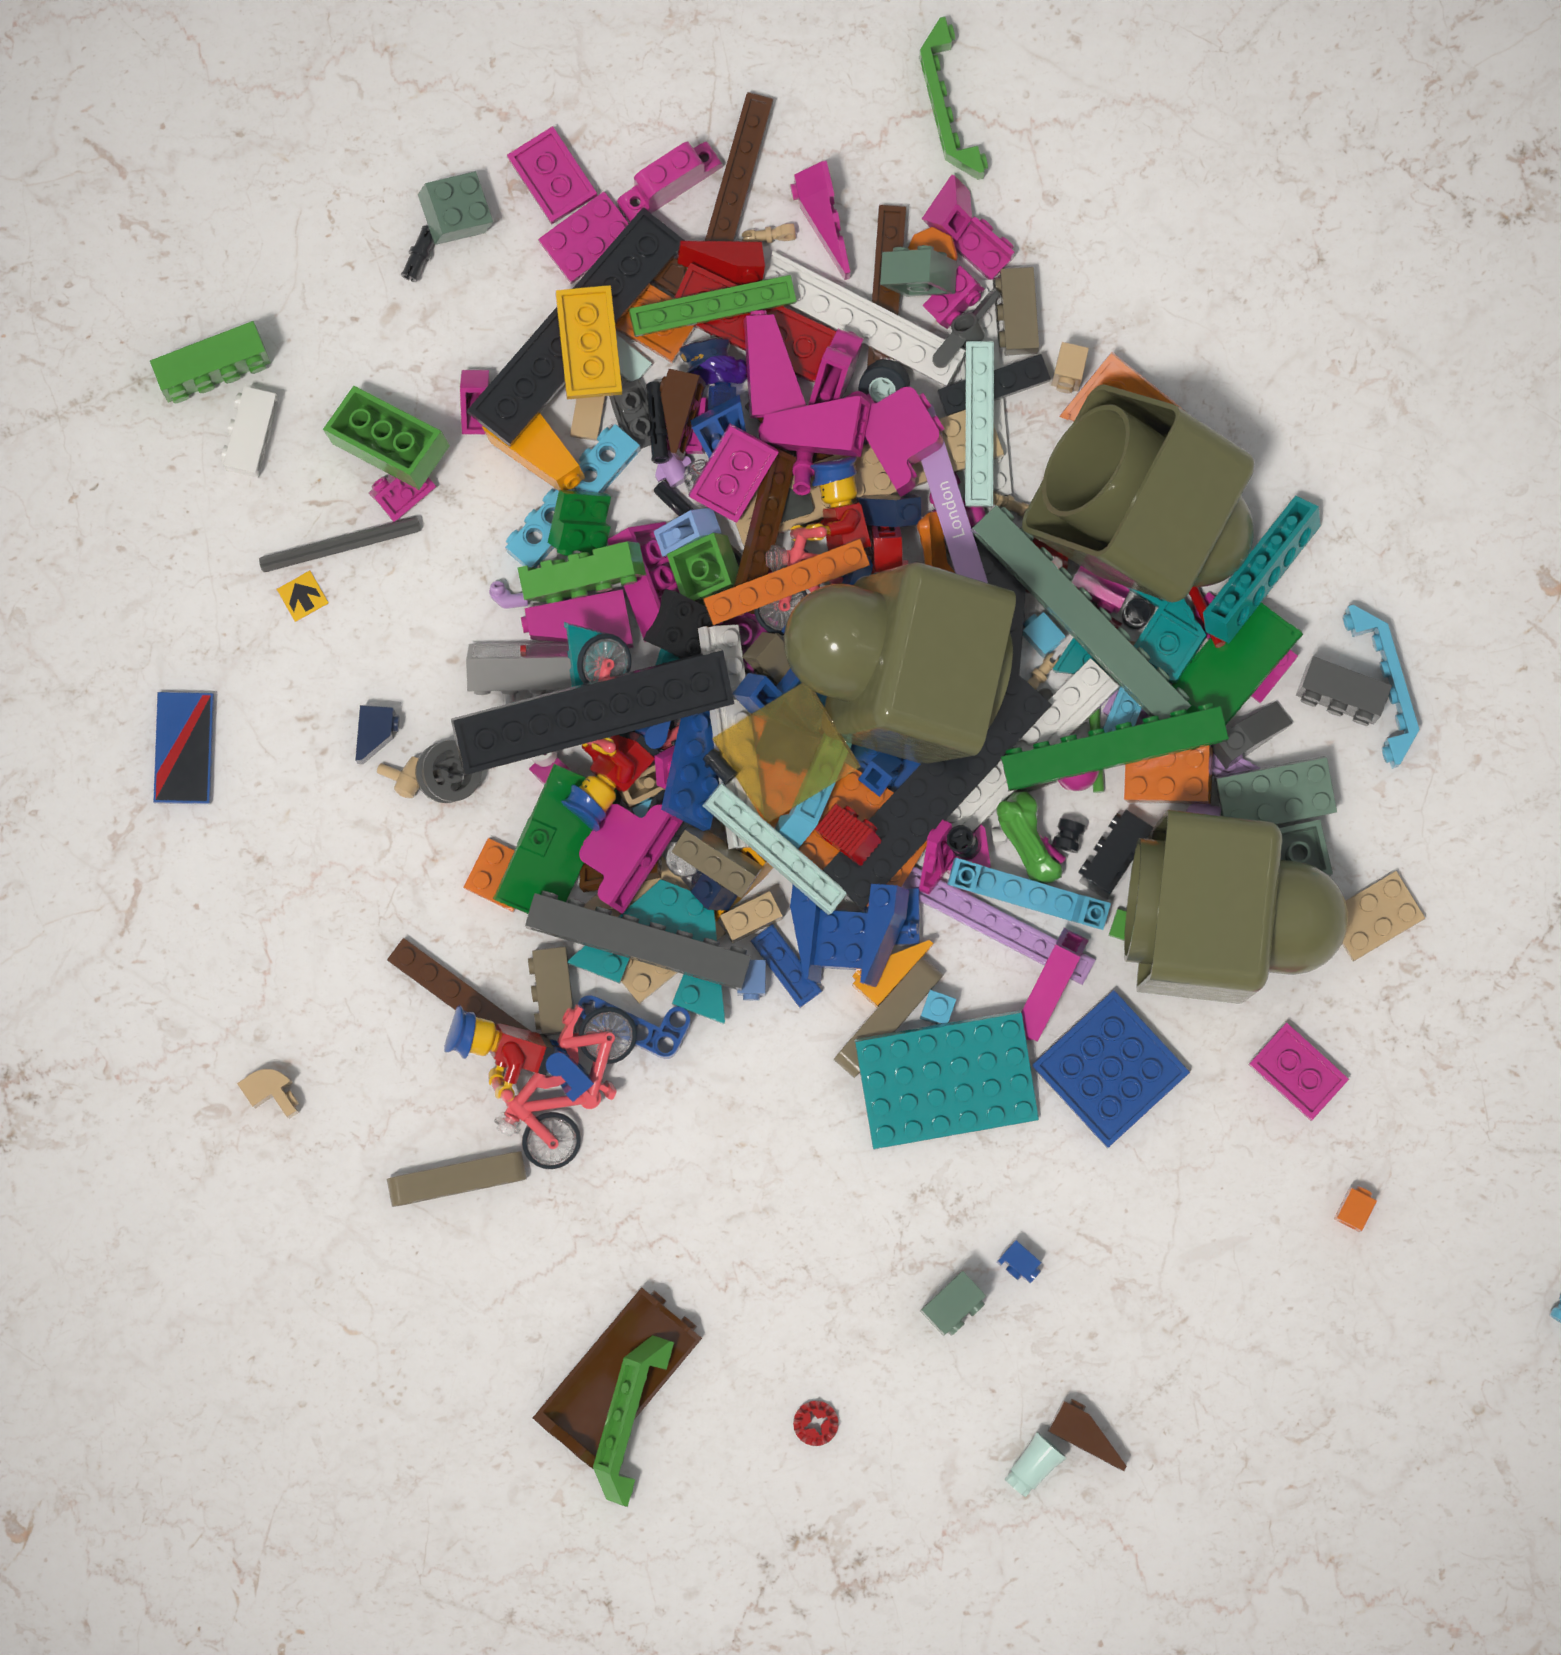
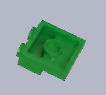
M559 490L547 543L555 547L559 554L567 556L572 555L574 551H580V553L588 552L592 556L593 549L606 547L611 526L606 523L611 496L606 493Z

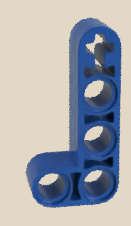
M592 995L585 996L578 1002V1005L582 1008L584 1005H590L591 1002L595 1003V1009L606 1006L616 1007ZM682 1007L671 1008L666 1013L660 1027L628 1013L636 1027L644 1026L649 1032L646 1039L642 1041L636 1040L635 1046L663 1059L675 1056L691 1023L688 1011ZM584 1008L580 1014V1017L583 1020L587 1016L585 1015L586 1011ZM604 1013L602 1023L598 1022L600 1019L599 1015L590 1020L589 1024L600 1029L608 1027L614 1036L630 1043L631 1028L624 1017L621 1027L615 1029L611 1028L607 1021L612 1014L616 1013ZM681 1013L685 1016L686 1022L682 1027L676 1028L671 1025L670 1018L673 1014ZM663 1038L671 1039L674 1043L673 1049L668 1053H663L658 1049V1043Z

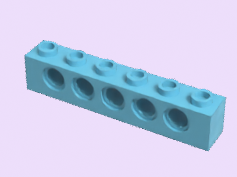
M616 424L611 429L606 427L597 437L599 441L593 449L587 448L579 458L581 462L579 466L582 472L594 471L597 474V478L593 482L582 480L578 486L568 490L604 493L641 451L640 445ZM603 451H613L615 458L610 462L601 460L600 455ZM552 488L542 500L544 504L538 511L533 509L525 518L524 522L526 524L520 531L514 530L506 540L508 544L505 547L507 553L522 566L527 565L528 567L537 568L540 562L555 548L547 543L552 523H548L545 518L549 512L555 510L558 490L555 491ZM532 532H538L542 535V540L537 544H531L527 541L528 535Z

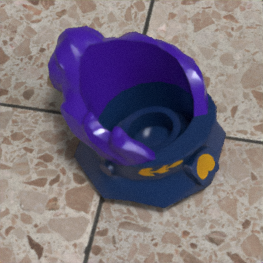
M709 339L690 343L680 348L679 356L685 363L688 362L689 368L687 373L700 375L706 382V385L721 383L742 384L747 379L746 362L729 356L728 350L731 346L729 339Z

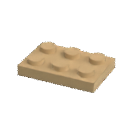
M1397 871L1346 900L1348 927L1342 945L1354 962L1425 919Z

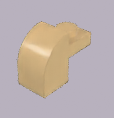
M258 1070L237 1083L254 1108L259 1107L274 1097L287 1118L290 1119L299 1113L296 1109L299 1102L290 1090L286 1093L284 1091L285 1088L292 1084L291 1080L276 1070Z

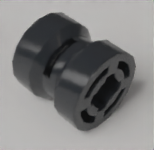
M1141 599L1129 601L1121 615L1124 626L1130 630L1144 628L1151 616L1149 604Z
M1060 818L1057 826L1060 832L1054 836L1052 846L1067 852L1078 853L1080 848L1079 837L1084 835L1086 826L1073 820Z
M958 825L953 827L947 834V844L959 859L970 860L979 853L980 842L969 827Z

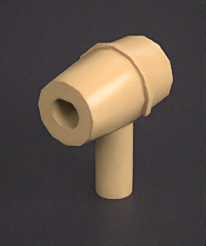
M412 756L402 771L383 763L379 764L377 773L397 781L394 790L400 796L413 798L419 789L415 775L417 757Z

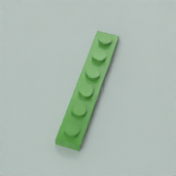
M791 275L630 308L629 314L634 336L638 337L748 314L751 311L767 310L795 304L797 301Z

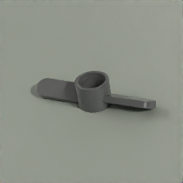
M996 288L984 297L972 313L961 314L953 320L951 334L933 355L932 362L936 367H946L962 347L966 348V341H982L984 339L985 333L979 320L999 296L1000 292Z

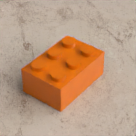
M1209 745L1126 764L1124 800L1128 803L1211 804L1213 748Z

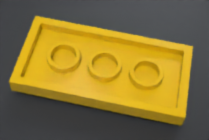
M611 285L556 290L567 400L622 395Z

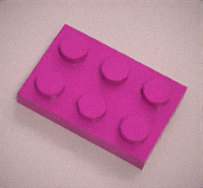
M553 126L507 154L508 160L551 225L597 197V192Z
M603 191L540 237L538 241L570 284H573L585 275L629 223Z
M730 423L688 495L690 498L737 523L779 452L776 448Z
M1288 1023L1284 1024L1248 1064L1310 1121L1318 1115L1349 1080Z

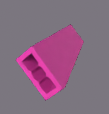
M765 310L751 311L750 316L744 318L750 418H764L765 414L806 406L775 316L767 315Z
M852 396L765 414L763 423L759 427V438L761 441L777 449L861 457L871 403L861 396Z
M623 589L524 608L526 616L521 617L523 632H529L531 640L568 642L567 630L564 628V622L613 634L621 638L629 649L634 648ZM618 643L615 644V648H621Z
M1063 928L1021 1011L1026 1040L1033 1039L1038 1042L1089 941L1066 928Z

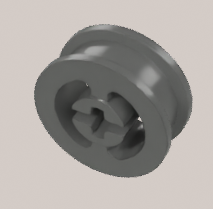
M456 740L443 741L426 748L419 756L415 769L417 784L421 791L429 799L438 803H452L469 797L477 789L482 771L468 775L464 774L460 787L455 791L451 790V784L462 780V777L458 776V774L463 773ZM442 752L445 753L446 759L435 764L436 767L441 769L433 771L436 758ZM449 772L454 774V776L448 777Z

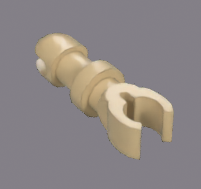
M783 224L775 229H771V226L765 227V230L755 231L753 229L742 233V242L767 241V243H773L772 240L776 239L779 241H792L796 239L794 224Z
M993 491V505L1005 507L1008 511H1014L1024 517V511L1028 508L1029 504L1018 502L1011 495L1006 497Z
M1053 652L1044 658L1043 663L1038 669L1034 668L1031 672L1032 677L1027 682L1035 690L1041 682L1044 683L1047 680V674L1051 669L1053 670V667L1059 660L1058 656L1053 663L1050 662V658L1054 655Z

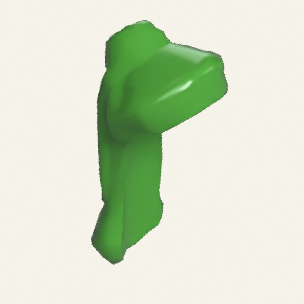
M1028 792L1012 793L1006 800L998 804L996 808L1002 831L1017 850L1029 879L1039 883H1050L1062 878L1061 864L1049 855L1037 832L1038 804Z

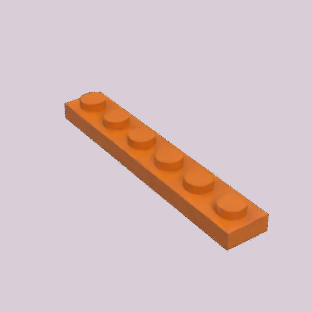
M858 539L704 598L703 601L712 624L716 625L867 567L870 563L861 540Z

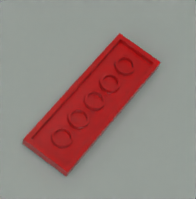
M690 263L674 299L739 285ZM783 306L765 310L767 315L775 316L795 375L815 383L822 357L826 348L830 347L836 331ZM750 313L691 325L719 339H729L730 344L746 351L744 318L750 316Z

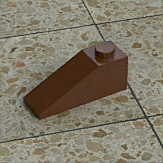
M668 369L667 376L662 378L660 384L661 398L671 453L678 460L683 461L692 433L691 420L697 416L706 382L700 375Z
M1073 1399L1069 1403L1062 1401L1047 1431L1117 1469L1125 1471L1127 1466L1090 1414L1084 1412L1086 1406Z

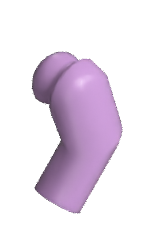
M495 581L490 585L489 594L500 607L509 609L528 606V600H524L523 593L512 594L504 587V583L501 581Z

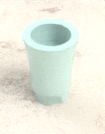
M1036 1432L1031 1443L1011 1468V1472L1006 1476L1005 1480L1016 1491L1026 1497L1032 1489H1035L1067 1457L1044 1436Z

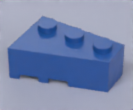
M740 394L691 420L692 429L708 458L712 455L730 423L746 432Z

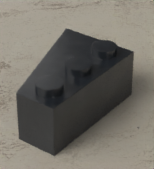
M1127 809L1123 815L1119 813L1115 815L1108 826L1113 830L1107 838L1101 836L1093 849L1097 852L1092 861L1086 859L1078 872L1082 875L1079 882L1106 900L1133 861L1138 839H1147L1154 828Z

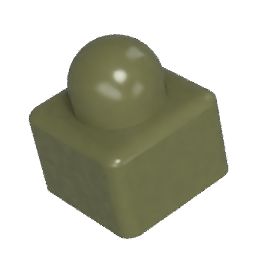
M1105 384L1099 385L1090 392L1075 421L1054 448L1047 463L1043 480L1024 514L1022 527L1031 536L1098 577L1167 602H1178L1189 594L1192 587L1211 586L1228 579L1247 559L1253 543L1254 525L1250 509L1241 495L1254 472V459L1250 453L1174 404Z
M920 562L910 563L863 576L854 585L832 584L807 594L795 606L787 620L784 632L785 655L791 670L805 686L827 696L822 715V728L828 737L920 764L922 762L933 763L975 756L979 753L985 742L987 731L1000 709L1007 690L1013 657L1010 627L1015 610L1016 595L1012 590Z
M1167 810L1154 826L1152 839L1139 838L1136 844L1126 908L1125 962L1138 963L1137 992L1240 1004L1265 986L1269 973L1288 975L1307 973L1321 967L1336 954L1343 943L1348 927V910L1345 898L1334 880L1322 870L1306 863L1280 860L1282 834L1279 827L1273 822Z

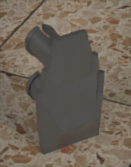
M639 379L622 385V395H612L609 398L619 428L622 427L624 432L640 445V449L651 445V441L648 440L647 436L650 430L648 397Z

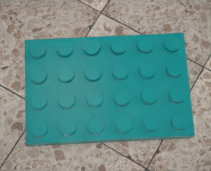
M1021 1010L854 1039L873 1149L1039 1120Z

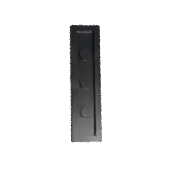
M1042 354L994 370V401L1050 382L1051 378ZM966 380L937 391L946 416L966 410Z

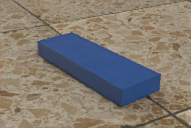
M773 924L750 940L799 1008L822 993L817 983L804 979L800 960Z

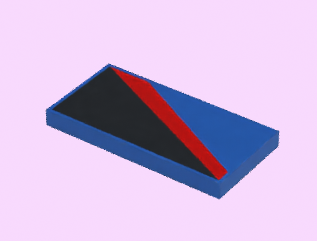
M157 692L154 803L210 804L213 693Z

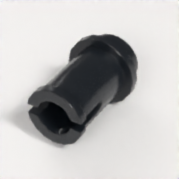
M714 748L703 758L704 766L706 768L710 767L723 783L727 785L738 775V772L722 757L723 752L717 751Z

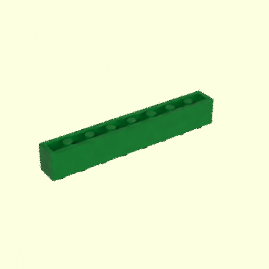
M1214 703L1198 706L1197 712L1189 714L1184 709L1171 712V718L1160 720L1159 716L1142 719L1143 724L1132 726L1131 722L1115 725L1116 730L1105 733L1104 728L1087 732L1088 737L1077 739V735H1070L1060 738L1061 743L1050 745L1049 741L1033 744L1034 749L1024 752L1022 747L1006 750V756H1002L1001 761L1008 791L1226 742L1229 738L1221 706L1214 707Z

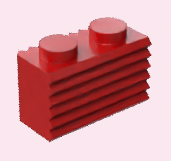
M835 803L814 830L822 839L861 866L867 860V857L874 852L878 844L881 843V839L875 833L878 829L867 819H864L862 822L857 819L859 815L846 805L844 808H841Z

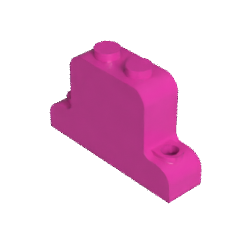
M688 141L684 142L640 170L634 176V187L617 199V205L630 223L643 207L652 214L721 169L723 164L708 142H703L695 148ZM706 154L709 159L707 162H702L699 157ZM638 199L641 203L639 206L633 207L630 202Z
M837 329L830 347L826 348L822 357L809 405L843 399L855 371L864 338L857 336L851 331Z
M903 387L877 403H874L870 394L866 395L860 391L853 392L845 398L861 396L871 403L865 437L898 494L902 497L915 487V478L918 476L912 466L942 447L943 437L940 432L945 429L937 415L932 418L927 411L931 405L924 393L918 395L915 389L911 387Z
M612 804L606 811V818L599 824L600 830L597 832L592 830L580 849V859L604 876V880L598 889L599 899L622 914L683 822L661 810L662 805L653 806L643 818H639L622 806Z

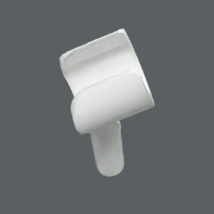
M1001 826L1000 829H991L993 845H1001L1007 842V836L1002 831Z

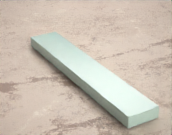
M966 341L965 507H993L994 342Z
M722 783L716 787L702 805L828 915L832 914L845 897L846 892L839 884Z

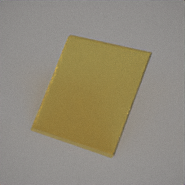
M803 683L712 738L719 751L723 752L722 756L738 772L737 780L760 817L767 823L861 767L846 741L836 729L833 720L815 691L809 689Z

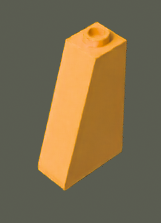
M540 413L511 447L487 428L482 427L491 444L558 491L573 489L579 485L580 481L585 479L579 464Z

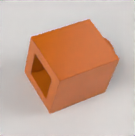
M1357 1186L1356 1190L1353 1188L1348 1189L1334 1220L1358 1232L1362 1231L1377 1200L1371 1198L1373 1193Z

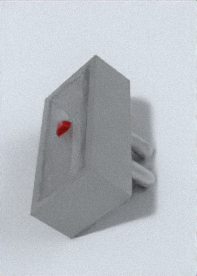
M568 642L469 644L466 657L467 691H474L476 695H487L491 691H502L505 694V704L516 702V694L521 690H530L533 697L546 693V690L559 691L572 687L569 670L571 662L567 654L569 650Z

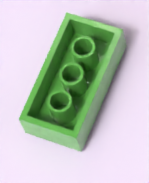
M254 321L150 360L160 389L168 403L172 401L173 403L183 402L189 398L190 394L198 391L199 393L209 392L215 388L214 385L224 381L226 384L235 382L241 378L240 375L251 372V374L261 372L266 369V365L271 364Z
M354 385L323 428L333 445L418 490L423 486L450 447L442 431Z

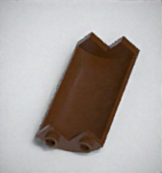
M640 1288L533 1416V1419L592 1469L624 1357L652 1335L674 1342L667 1369L649 1366L647 1379L644 1383L639 1407L635 1415L636 1419L702 1339L694 1332L697 1326L684 1316L680 1320L664 1306L666 1300L655 1290L649 1294L645 1289Z

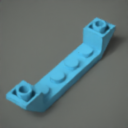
M1355 605L1347 607L1345 610L1346 614L1343 615L1346 630H1351L1352 637L1374 631L1375 635L1372 636L1373 646L1376 652L1380 651L1383 660L1380 662V670L1384 678L1388 677L1389 684L1392 685L1388 697L1391 704H1396L1398 714L1395 715L1396 724L1399 731L1403 730L1404 734L1388 738L1384 742L1385 747H1382V754L1385 762H1390L1392 769L1397 768L1403 761L1420 729L1388 623Z
M825 732L790 813L780 815L775 830L797 849L817 826L852 745L851 743L828 737Z
M954 858L947 885L1101 930L1104 929L1111 903L959 858Z

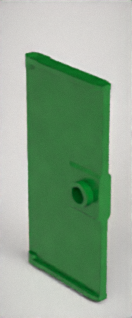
M1261 602L1230 643L1226 642L1224 646L1216 648L1210 638L1194 656L1178 682L1172 684L1174 689L1177 687L1181 688L1190 698L1187 702L1191 706L1186 710L1187 714L1197 712L1198 706L1214 703V707L1221 706L1225 725H1227L1289 650L1303 636V633Z
M553 764L493 897L494 900L529 914L535 893L541 895L542 891H547L558 895L557 900L567 901L584 864L579 856L580 849L583 846L584 840L592 832V829L561 803V800L569 797L572 785L580 787L587 777Z

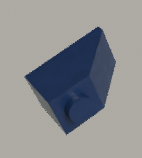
M898 492L857 497V503H860L862 506L866 526L902 527L917 525L918 521L921 520V497L911 492L900 497Z
M360 705L355 757L357 764L367 762L393 740L394 732L399 731L400 716L395 715L394 708Z
M695 869L691 876V893L707 910L729 911L737 895L698 869Z

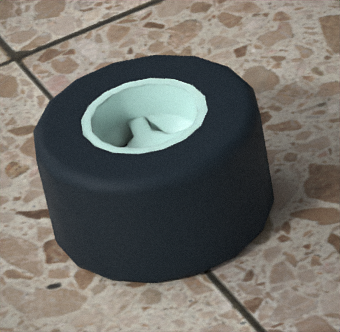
M888 359L877 360L864 371L860 378L858 391L866 395L870 394L874 403H877L903 387H910L909 375L904 367L896 361Z

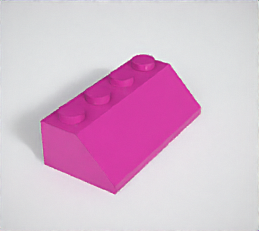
M666 522L628 527L608 539L609 546L627 541L640 544L646 576L638 577L637 583L624 585L643 639L657 617L665 589L680 593L668 557H662L654 531L665 525Z

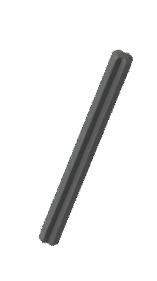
M411 517L259 558V563L263 572H269L417 533L421 530L418 518Z

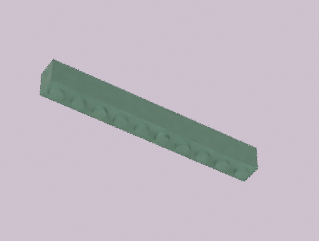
M996 505L971 529L973 535L1150 717L1159 716L1160 720L1171 718V712L1187 710L1191 706L1187 702L1190 699L1188 695L1179 687L1173 688L1168 682L1170 677L1160 667L1155 669L1148 662L1151 659L1150 656L1141 647L1136 649L1129 642L1131 637L1121 627L1116 629L1109 622L1112 619L1111 616L1102 607L1097 609L1090 602L1092 597L1084 588L1080 587L1077 589L1071 582L1073 577L1063 567L1058 569L1051 562L1054 559L1053 556L1044 547L1039 549L1032 542L1034 537L1025 532L1023 527L1019 529L1013 523L1015 518L1005 507L1000 509Z

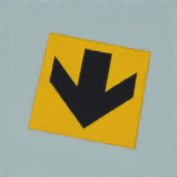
M310 570L276 589L295 622L328 604L326 597Z

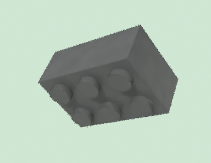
M1313 656L1305 668L1296 696L1300 697V701L1306 705L1316 707L1319 704L1327 707L1326 711L1333 715L1342 716L1344 713L1352 716L1354 722L1368 726L1369 723L1374 725L1381 717L1392 685Z

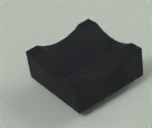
M665 589L657 617L646 632L643 640L681 659L701 654L698 628L703 626L713 627L714 625L705 606L678 592Z

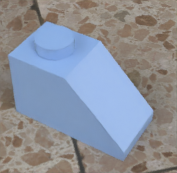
M705 508L686 512L656 529L654 534L662 557H665L668 553L713 532L719 534L722 532L714 510Z

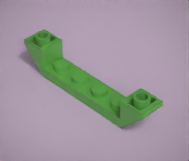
M944 16L939 18L921 47L919 59L945 161L980 180L984 178V170L988 169L985 153L980 154L978 146L957 150L960 148V142L957 132L952 133L950 123L954 122L950 106H945L943 98L947 97L944 80L939 81L937 71H941L938 55H932L951 50L952 41L955 40L952 24L947 25L946 17Z
M653 1335L623 1359L593 1465L606 1500L628 1507L635 1479L619 1474L639 1407L644 1383L647 1379L649 1366L667 1369L674 1344L672 1341Z

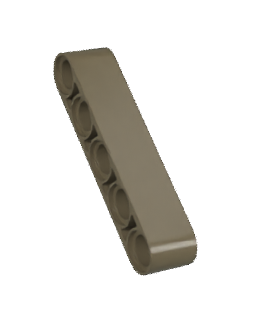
M922 957L834 1058V1061L855 1078L860 1073L854 1039L895 1032L944 974Z
M522 1151L391 1177L387 1179L391 1205L396 1207L526 1180L527 1176Z

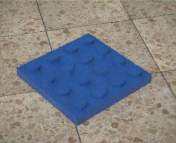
M1114 990L1032 1065V1068L1107 1149L1190 1073Z

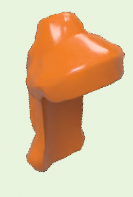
M931 511L918 521L917 531L920 535L924 553V564L955 573L947 562L944 534L937 511Z

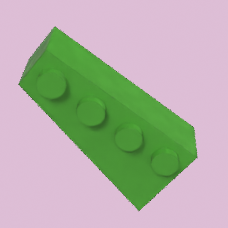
M627 541L593 549L592 556L588 552L568 555L567 562L564 559L547 560L540 562L541 568H532L527 565L518 567L524 600L546 602L549 604L563 601V598L572 597V599L588 596V591L596 590V592L609 591L613 589L612 585L621 583L622 586L637 583L638 577L646 576L640 544Z

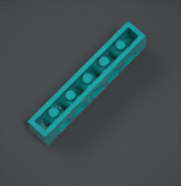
M1295 495L1250 552L1243 565L1231 576L1203 612L1207 633L1227 643L1231 642L1321 527L1319 506Z

